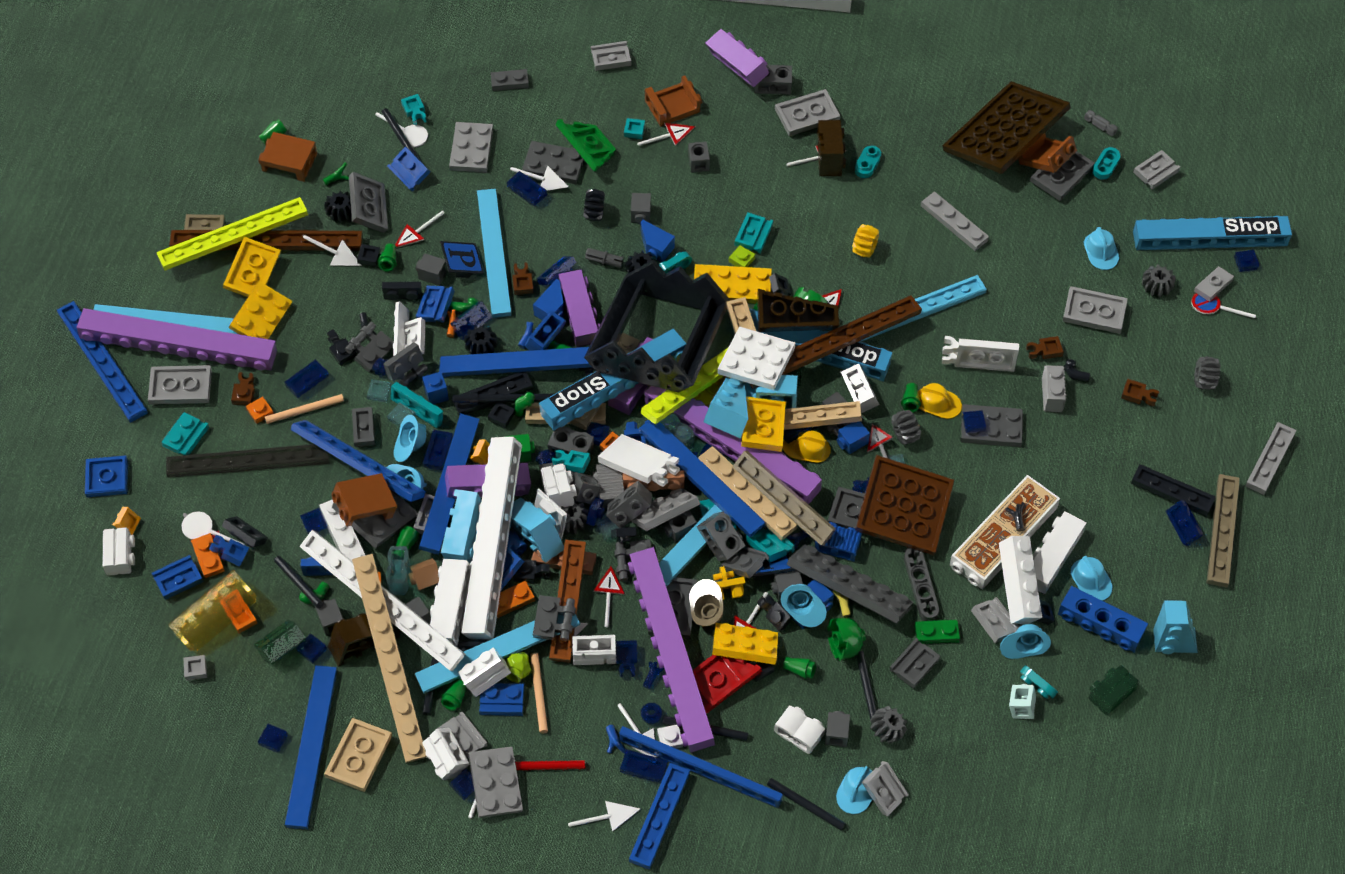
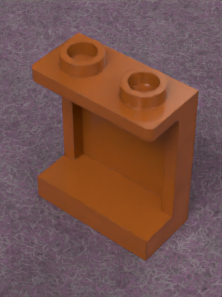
M685 75L681 76L680 84L657 92H654L652 87L645 89V102L660 127L664 126V123H672L700 113L701 97L695 93L693 83L688 81Z
M273 132L270 139L268 138L266 141L264 152L259 156V163L264 172L267 171L268 167L296 173L297 180L304 182L317 155L316 144L314 141Z
M1044 133L1018 160L1021 165L1055 173L1077 151L1072 136H1068L1062 142L1046 138Z
M382 473L336 482L332 492V500L337 504L340 518L344 520L347 527L352 526L353 521L356 519L383 514L385 520L393 518L397 509V504Z

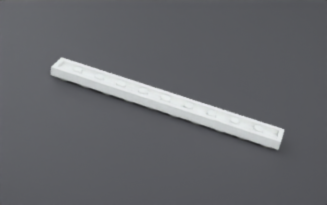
M311 530L300 547L362 598L353 562L316 531ZM381 585L390 621L447 669L454 671L465 656V653Z

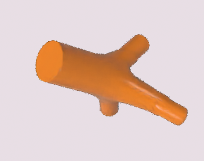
M452 310V314L450 311L447 312L449 317L447 337L449 338L454 337L457 325L464 321L463 318L456 319V310Z

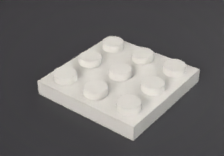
M739 327L718 367V374L774 390L795 349V342Z

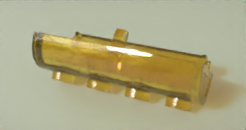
M233 569L168 625L190 651H199L256 602V595Z

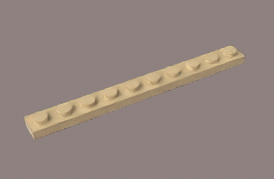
M373 554L354 558L352 562L405 762L409 763L427 758Z

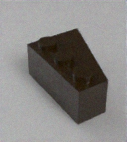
M818 120L819 176H842V169L846 168V158L844 157L845 142L842 141L844 139V127H841L840 120Z
M362 613L354 618L342 619L335 623L328 648L338 667L344 665L343 660L353 655L358 658L362 656V651L372 646L375 649L367 615ZM391 622L395 639L400 636L401 630Z

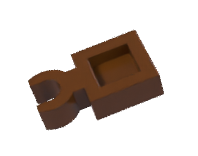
M527 262L524 263L523 269H518L517 263L514 264L515 275H512L514 295L533 293L532 274L528 273Z
M1058 336L1039 339L1038 344L1030 342L1026 346V350H1034V352L1029 353V359H1035L1038 355H1042L1043 359L1063 356V349Z
M240 372L238 374L240 384H234L232 405H248L253 402L255 392L253 373L249 374V378L243 379V373Z
M1127 379L1121 399L1140 404L1141 400H1143L1146 404L1155 406L1156 399H1152L1151 396L1157 398L1159 391L1155 389L1146 390V384Z

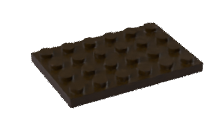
M1011 81L942 145L943 151L1003 174L1071 109L1070 102Z

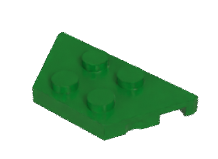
M563 119L557 120V128L594 172L614 155L616 148L596 125L575 121L573 125L564 124Z

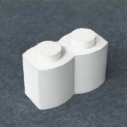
M789 705L776 722L774 731L783 739L792 742L803 752L810 754L824 736L825 728L819 720L807 717L801 708Z

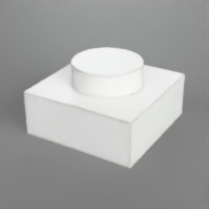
M677 725L657 729L659 742L676 749L683 747L680 729Z

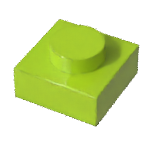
M739 245L729 257V263L736 267H748L754 261L755 254Z

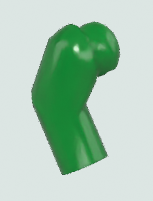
M470 297L467 303L451 301L449 310H456L457 312L475 311L478 307V300Z
M527 392L524 396L517 398L515 402V415L517 417H522L525 414V409L533 405L535 400L533 393Z
M321 582L318 588L312 591L322 600L330 586L325 582ZM302 592L300 593L299 599L301 602L313 604Z

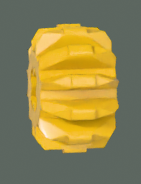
M862 224L855 234L852 245L853 253L869 258L874 253L878 243L879 230L873 226Z

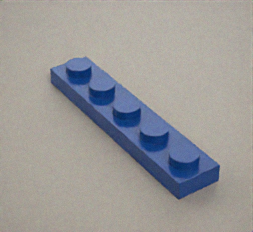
M669 763L629 857L630 863L650 870L690 775L689 769Z

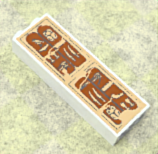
M1027 475L952 554L950 566L956 573L965 576L972 585L983 589L1002 569L999 542L1011 536L1031 537L1058 508L1060 498ZM1024 502L1025 506L1022 512L1024 530L1018 532L1016 531L1014 518L1006 511V508L1008 507L1016 511V504Z

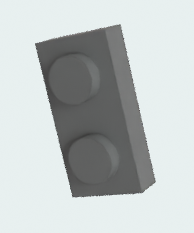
M527 69L491 72L492 91L529 88Z
M372 407L352 409L354 446L375 445Z

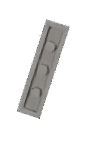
M935 191L921 201L922 208L974 251L988 242L989 236Z
M1277 422L1246 483V487L1263 495L1265 494L1296 433L1295 429Z

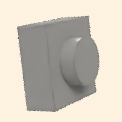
M205 655L183 658L185 680L207 678Z

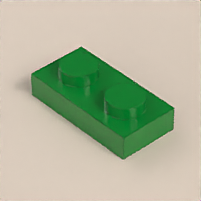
M957 620L915 622L916 638L922 644L953 643L960 640Z

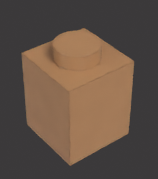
M433 558L409 566L411 571L408 574L411 585H415L418 590L439 582L438 567Z

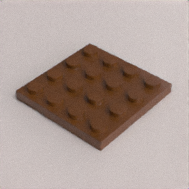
M876 455L855 530L934 555L954 480Z

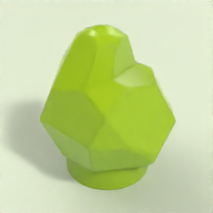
M525 652L511 654L507 659V665L511 673L506 678L510 681L519 683L521 679L530 674L529 657Z

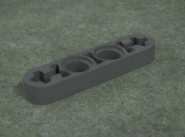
M908 548L905 551L904 563L919 616L923 621H935L938 617L939 607L923 552ZM911 554H914V556L917 557V565L915 566L913 558L910 557ZM920 571L925 577L916 579L913 573ZM925 589L930 595L928 597H921L918 591ZM927 603H929V610L933 611L932 615L926 612Z

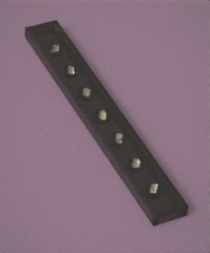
M315 444L166 457L167 478L321 465L330 464V457L327 451Z

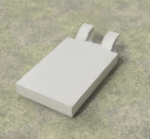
M945 336L944 343L951 346L943 347L942 354L948 355V357H942V364L954 363L955 367L1014 372L1019 344L959 339V342H957L955 338Z
M623 434L598 456V462L647 484L652 480L662 487L668 483V479L664 478L667 471L673 475L680 471V468L675 466L679 462V458L671 457V454Z

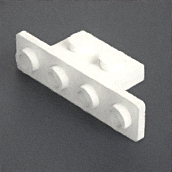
M400 301L396 302L393 356L413 342L419 345L421 354H424L425 320L420 317L409 321V309Z

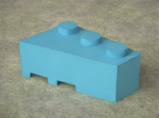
M726 377L710 403L704 423L741 438L748 421L745 385L737 379Z
M455 489L453 496L457 497L454 509H450L449 515L453 517L450 528L446 527L441 554L444 559L467 560L470 564L474 554L473 544L476 541V524L479 522V505L482 500L478 492Z
M521 497L514 501L510 529L514 530L523 541L527 539L532 544L530 548L534 552L539 550L541 558L545 563L562 552L564 545L554 526L556 525L554 518Z
M1164 601L1153 629L1155 652H1162L1163 654H1172L1174 652L1198 653L1196 632L1187 602Z

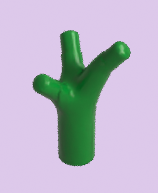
M344 162L337 171L322 179L324 184L327 186L339 179L349 180L348 176L342 174L347 163Z

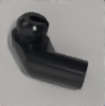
M1066 360L1064 371L1071 379L1089 382V372L1079 371L1075 367V360Z

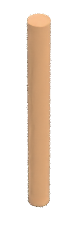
M340 394L265 416L266 423H273L344 402L343 395Z
M538 653L530 654L539 732L544 734L548 732L539 655Z

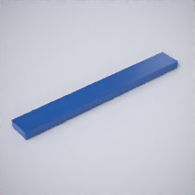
M73 301L57 309L58 315L129 422L131 423L148 413L102 342L86 341L79 337L76 327L82 312Z
M589 347L441 356L439 372H442L443 377L587 368L592 366L584 358Z
M460 413L419 545L420 550L439 555L446 527L451 516L449 515L450 509L453 508L456 499L454 497H447L446 469L447 466L466 465L479 418Z
M303 420L292 424L291 430L363 474L370 476L382 473L389 489L408 501L412 502L424 498L426 491L311 422Z
M649 420L639 428V432L657 449L671 454V457L679 458V462L675 466L679 467L680 471L684 470V475L722 512L724 511L747 536H753L765 526V521L661 422L655 425Z
M315 665L285 821L286 828L308 830L337 667Z
M622 726L619 732L620 741L672 764L689 769L691 772L776 808H779L782 802V793Z

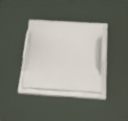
M538 489L534 507L541 508L545 514H550L556 521L554 526L562 540L567 513Z

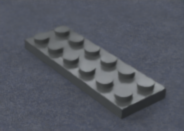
M802 546L787 562L788 566L895 623H898L914 603L907 596L890 590L887 585L879 584L868 575L854 571L851 566L835 561L832 556L818 552L813 546Z

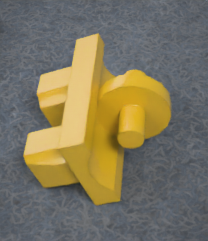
M724 566L719 567L720 573L713 574V580L721 579V581L716 583L720 586L723 600H725L723 590L729 588L732 599L743 597L745 578L740 577L727 580V578L734 577V572H726Z

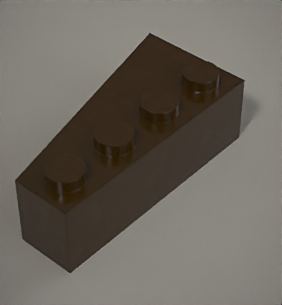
M762 289L757 291L758 332L834 330L839 326L838 305L805 300L800 297L786 296Z

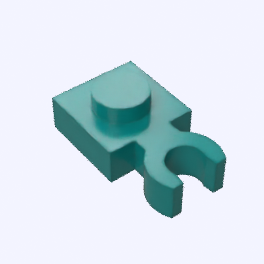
M418 94L401 99V104L407 117L412 116V122L415 126L417 125L418 118L423 119L424 123L426 122L425 108Z
M556 450L557 458H552L553 465L564 464L567 471L584 473L591 458L590 453L571 450L569 454H565L562 450Z

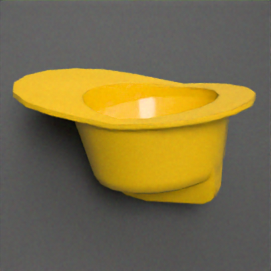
M938 383L928 384L918 391L921 402L919 409L945 419L954 418L961 412L962 404L958 396L947 391Z
M817 431L793 433L787 436L783 442L785 454L797 460L820 463L828 459L831 453L829 443Z

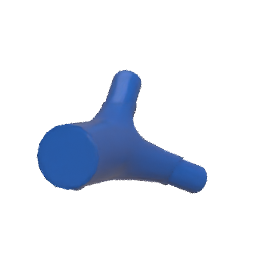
M533 322L526 323V331L518 344L522 349H525V343L532 333Z
M608 725L606 731L610 742L607 753H611L613 747L616 746L621 752L628 755L629 751L623 747L618 739L614 725Z

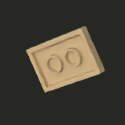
M352 718L324 773L325 777L365 792L392 738V732Z

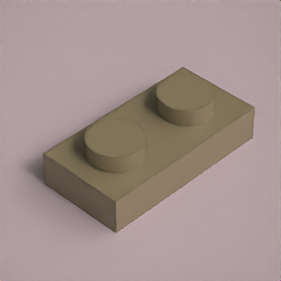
M186 214L184 230H216L225 225V216Z

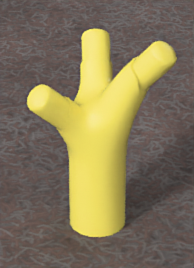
M833 590V593L839 600L842 616H850L849 598Z

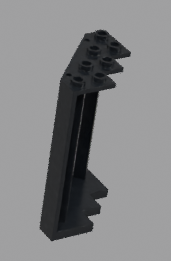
M652 260L625 275L584 358L596 372L679 393L694 385L726 313V302L731 300L708 273L692 280L681 266L665 273L658 263ZM641 295L702 309L678 363L670 354L654 361L642 347L626 354L617 344Z

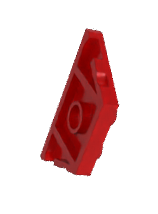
M712 655L692 671L706 714L761 673V667L752 665L742 659Z

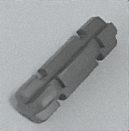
M1092 110L1086 112L1085 120L1088 122L1092 121L1093 125L1103 131L1106 130V133L1110 136H1114L1117 133L1118 127L1116 125L1110 124L1108 120L1098 114L1096 116V113Z

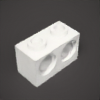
M860 364L841 372L854 402L860 401L861 413L879 405Z

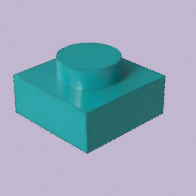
M627 118L624 137L642 139L645 120Z

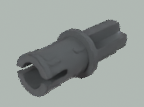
M588 248L585 253V258L588 260L600 262L603 266L607 264L622 268L624 257L610 254L608 251L602 252Z

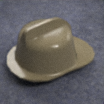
M710 579L698 581L692 587L689 597L692 619L697 625L715 627V624L722 619L724 613L720 586Z

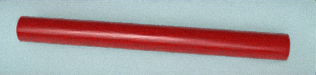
M585 760L515 762L516 770L585 769Z

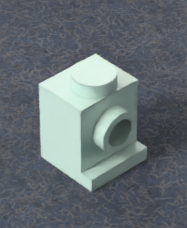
M1012 685L1009 707L1013 718L1034 719L1037 696L1034 685Z

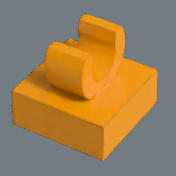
M485 439L479 440L477 445L473 447V455H470L469 458L475 463L478 462L480 465H486L488 463V447L490 444Z
M122 507L112 525L116 528L126 527L129 529L130 534L133 535L141 518L129 507Z

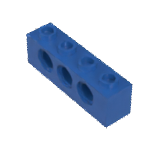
M1073 586L1070 587L1058 612V615L1064 620L1074 622L1084 630L1092 631L1100 635L1102 639L1112 641L1122 649L1135 652L1148 626L1147 622ZM1079 609H1083L1087 613H1082L1079 611ZM1098 619H1103L1106 622H1100ZM1117 628H1121L1125 632H1120Z

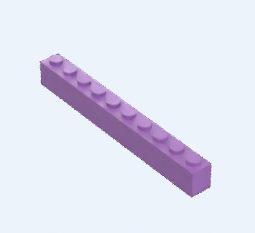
M83 308L76 327L79 337L86 341L93 340L104 344H117L126 348L134 347L144 351L152 350L162 354L170 353L181 357H193L203 361H217L221 364H235L239 367L246 366L258 370L271 371L277 353L275 340Z
M650 386L644 392L645 404H648L667 390ZM692 398L667 416V418L734 461L738 460L743 451L750 452L808 505L821 490L822 479L816 473L809 472L803 468L799 462H794L787 458L783 452L741 447L742 436L738 438L704 423L708 407L700 400Z
M654 547L630 554L631 562H628V567L631 575L635 574L637 579L633 581L636 593L641 592L643 598L639 600L642 612L647 611L648 618H645L648 631L652 630L654 637H650L654 650L658 649L660 656L656 657L660 669L664 668L666 675L662 676L665 687H670L672 694L668 695L671 706H676L678 714L674 716L677 726H682L684 731L683 734H680L684 747H689L690 753L714 746V737Z

